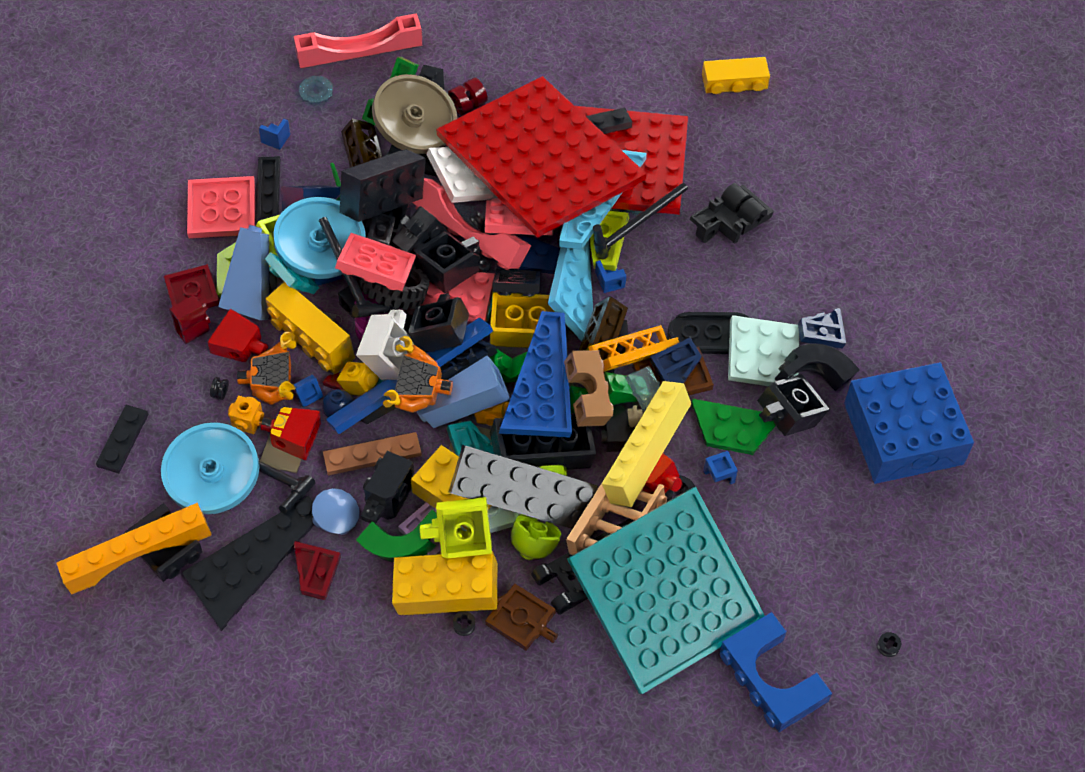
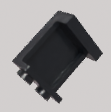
M164 503L126 530L124 534L171 514L170 509ZM194 540L189 545L163 548L140 557L164 582L167 579L175 578L186 564L196 562L203 551L200 543Z

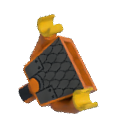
M284 332L280 337V342L275 346L251 358V370L237 371L238 384H250L252 395L269 405L282 400H291L294 394L290 391L295 389V386L291 384V359L287 347L289 349L296 347V342L292 340L295 338V335L290 332Z
M408 336L400 337L399 339L405 343V347L398 344L396 345V350L398 352L407 351L408 355L404 354L395 391L388 390L383 394L390 397L391 401L385 400L383 405L385 407L395 405L396 408L413 413L427 408L429 405H435L438 393L451 395L453 381L441 379L442 373L438 363L426 352L412 345L411 338Z

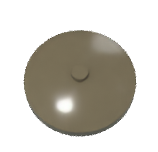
M406 74L388 79L380 86L372 103L373 120L382 136L401 150L407 149L416 154H426L429 148L444 147L446 144L437 136L436 129L457 119L456 108L449 95L438 84L417 75Z

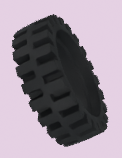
M415 265L411 268L405 283L407 287H404L403 291L390 290L385 285L376 282L370 283L361 277L359 280L360 289L363 290L364 294H368L370 299L375 298L377 303L384 302L385 306L393 305V308L399 309L400 306L406 310L408 307L415 309L416 306L423 304L430 284L427 275L423 274L421 269H416Z

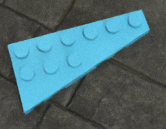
M622 150L639 167L646 160L647 153ZM621 194L564 223L559 247L582 249L593 234V226L596 224L600 225Z
M589 240L582 249L560 248L548 305L555 312L565 313V324L581 341L593 312Z

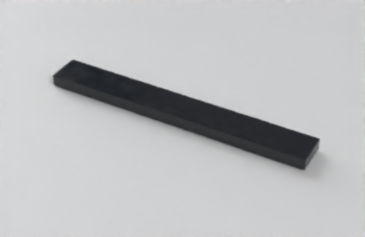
M280 156L258 157L256 224L258 221L279 215ZM270 270L269 295L277 289L278 278Z

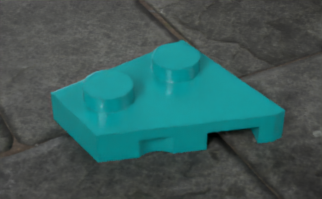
M471 421L448 425L447 432L457 456L460 455L462 445L494 454L491 440L486 435L480 433Z

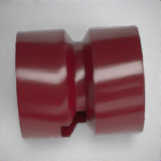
M477 78L464 82L463 87L458 85L448 91V95L459 115L471 111L473 106L478 107L488 101L487 92Z

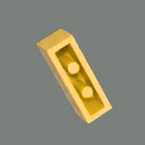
M766 57L704 61L702 69L705 93L720 94L731 91L739 93L745 90L761 91L768 89L770 74Z

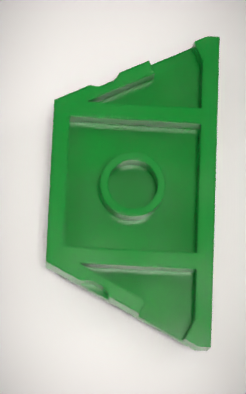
M697 399L692 400V408L695 411L697 422L707 447L753 455L776 426L773 421L763 422L759 416L762 411Z

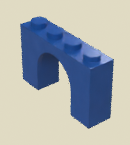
M771 612L722 641L720 657L727 666L731 665L734 669L737 682L741 686L745 685L747 687L753 704L756 707L760 706L765 712L764 718L768 725L772 728L775 727L778 732H781L829 702L832 692L818 673L787 689L772 687L760 678L756 670L755 662L757 658L783 642L786 635V630Z

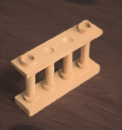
M601 484L566 539L569 554L575 555L582 551V549L598 542L590 538L592 533L598 529L612 534L622 528L601 520L605 513L610 511L636 520L665 504L667 497L665 496L664 485L659 484L654 494L644 491L639 493L637 499L647 503L643 512H639L625 506L610 504Z

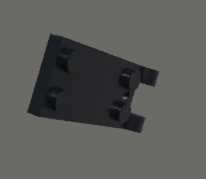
M629 518L617 526L624 527L634 520ZM604 532L593 538V540L599 541L610 535V533ZM569 552L549 564L539 565L531 573V576L539 586L557 577L566 592L558 595L551 602L558 615L588 599L567 558L573 556ZM573 576L575 579L570 581L568 577Z

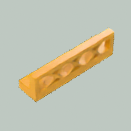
M659 325L601 342L588 348L589 351L603 349L609 353L607 359L603 360V372L648 359L650 356L679 343L678 337L667 340L662 326ZM655 332L659 343L656 344L650 341L652 333ZM635 338L643 343L642 348L638 349L633 346ZM618 343L626 348L625 353L620 354L615 351Z

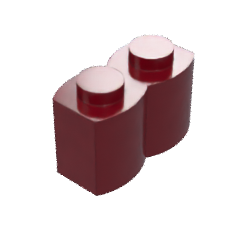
M194 295L169 309L175 331L185 344L210 330L208 324L211 321L206 314L207 306L201 298L197 299Z

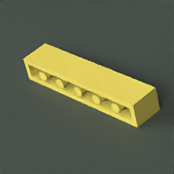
M663 381L602 483L610 504L627 507L633 506L691 405L684 383Z

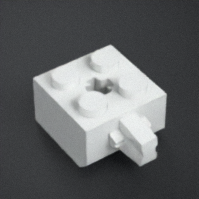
M400 309L390 310L389 314L371 315L356 354L381 380H398L404 354L408 355L407 351L398 352L396 350V345L398 344L405 347V343L399 339L400 337L408 336L410 338L409 334L403 329L406 314Z

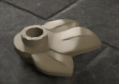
M633 405V408H628L630 427H636L643 416L642 409L639 410L637 405Z

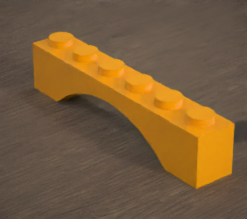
M195 503L61 560L56 564L64 585L71 594L95 586L111 571L132 559L163 548L189 545L194 540L199 541L212 534L198 503Z

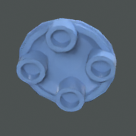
M332 488L322 491L316 496L312 504L313 524L329 533L347 534L355 527L359 519V507L356 500L349 493L340 489Z

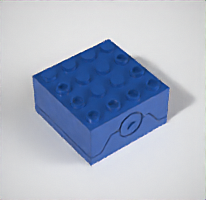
M941 362L851 381L844 405L874 484L965 464L974 441Z

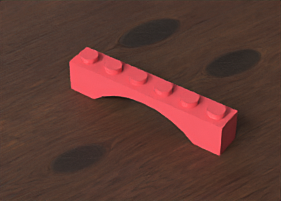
M417 13L396 17L385 26L359 36L330 37L315 32L294 36L299 67H311L422 46V29Z
M424 178L423 199L412 202L416 205V210L419 206L423 207L436 217L442 225L447 226L448 231L453 235H460L465 240L475 237L480 243V253L487 258L497 260V265L506 270L520 268L531 247L530 244L515 234L490 235L475 229L458 213L444 187L433 179Z

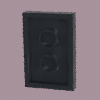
M496 268L493 291L505 296L511 295L512 292L521 293V296L526 297L535 296V293L539 294L541 271Z

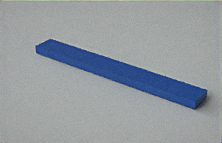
M479 317L466 326L462 345L426 353L441 367L492 333L493 330L490 324ZM384 380L326 419L327 423L338 434L342 433L381 407L385 400H391L390 397L383 394L388 390L395 391L397 380Z

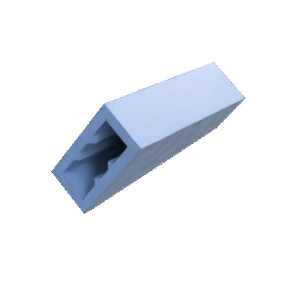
M249 225L248 228L240 227L218 307L226 310L232 309L239 314L258 320H268L269 313L265 298L269 296V264L265 258L269 254V235L262 233V228Z
M487 355L449 379V381H453L451 395L438 393L435 405H429L427 408L417 411L424 423L427 421L433 428L506 402L510 399L498 367Z

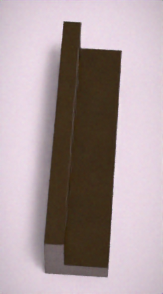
M352 118L341 131L350 168L382 157L374 125ZM362 129L368 130L369 137L362 131ZM366 144L369 145V146L373 149V152H374V153H372V152L366 147Z
M611 296L597 303L594 306L578 351H589L588 347L618 338L628 307ZM598 349L601 359H607L609 353L603 349Z

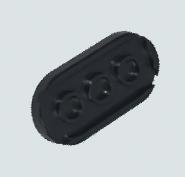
M684 312L677 315L669 323L668 339L678 337L680 343L691 338L695 346L699 347L701 354H729L730 319L732 315L747 318L749 316L738 312Z

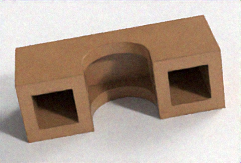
M599 350L572 351L564 361L568 383H580L588 391V394L581 395L573 404L577 426H604L613 416V405L609 400L608 382L605 381L603 373L604 363L600 359Z

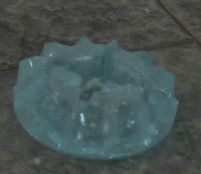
M322 76L308 77L299 86V94L303 101L307 100L310 105L313 102H317L319 105L321 101L327 102L333 92L332 83ZM314 86H316V88H318V90H319V93H318V94H315V92H314Z

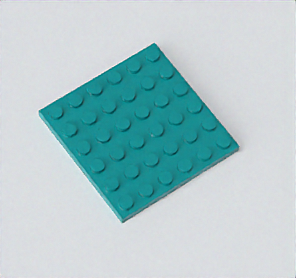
M696 487L691 488L567 558L639 694L647 692L721 647L722 641L765 616Z

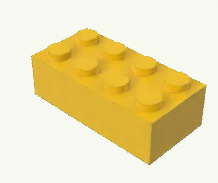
M284 282L265 298L268 306L267 311L272 318V325L278 331L283 329L285 332L295 335V338L292 340L302 346L303 352L308 357L312 358L314 356L324 371L330 370L333 374H336L344 368L347 362L355 359L350 335L296 289L289 287Z
M493 551L492 554L457 558H443L442 554L394 558L392 604L398 615H416L497 609L498 563Z

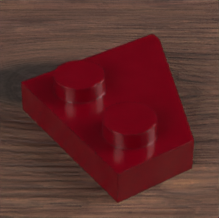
M295 541L294 549L302 595L326 600L341 558L340 552Z

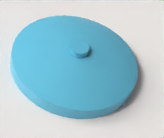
M325 197L306 198L288 206L278 217L274 227V247L278 257L295 273L315 279L333 278L343 273L335 269L337 260L322 230L319 219L327 217L342 250L350 233L366 238L362 221L357 222L339 213L340 201Z
M204 423L184 431L169 445L161 465L163 485L171 499L181 508L198 503L203 514L221 513L240 504L254 488L259 474V458L252 441L241 430L224 423Z

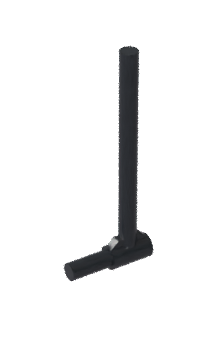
M684 182L608 238L603 237L601 225H594V246L597 258L601 260L606 259L613 244L687 191V185Z
M322 217L319 219V223L336 260H338L342 252L341 246L327 217ZM343 273L356 300L355 305L352 307V314L355 318L397 310L393 308V305L388 307L384 305L385 303L376 304L365 300L355 276Z
M259 461V472L291 487V494L279 506V510L283 514H286L315 485L314 478L309 475L296 479Z

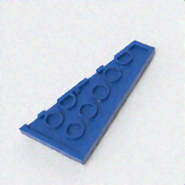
M541 312L501 424L500 434L553 437L571 436L570 392L564 364L567 358L565 313Z

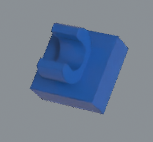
M310 375L293 384L295 386L294 392L303 408L324 397L314 375Z

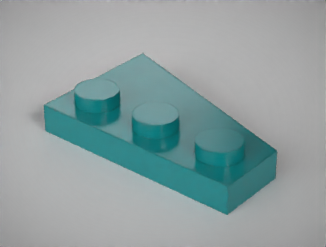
M270 252L265 258L270 265L269 270L276 277H281L289 287L315 294L320 288L311 278L292 271L290 267L283 263L280 257Z

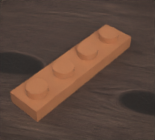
M414 432L323 451L327 474L329 476L375 466L377 460L380 457L383 458L387 450L406 459L422 456L417 433Z

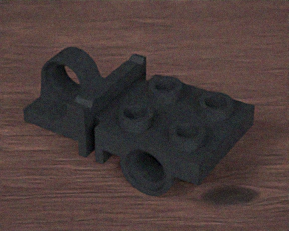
M733 183L726 188L721 198L715 197L714 201L710 200L709 205L693 214L690 220L697 226L696 237L703 243L708 242L716 235L717 231H720L735 244L738 242L741 234H746L770 219L774 211L744 185L738 186L736 183Z

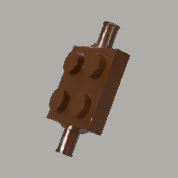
M514 584L506 594L501 597L497 596V609H494L485 620L488 627L525 651L540 636L546 638L551 643H554L558 637L557 633L547 628L548 622L556 613L555 608L517 584Z

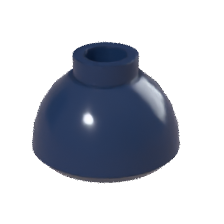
M332 390L323 399V412L327 417H330L354 401V399L345 390Z

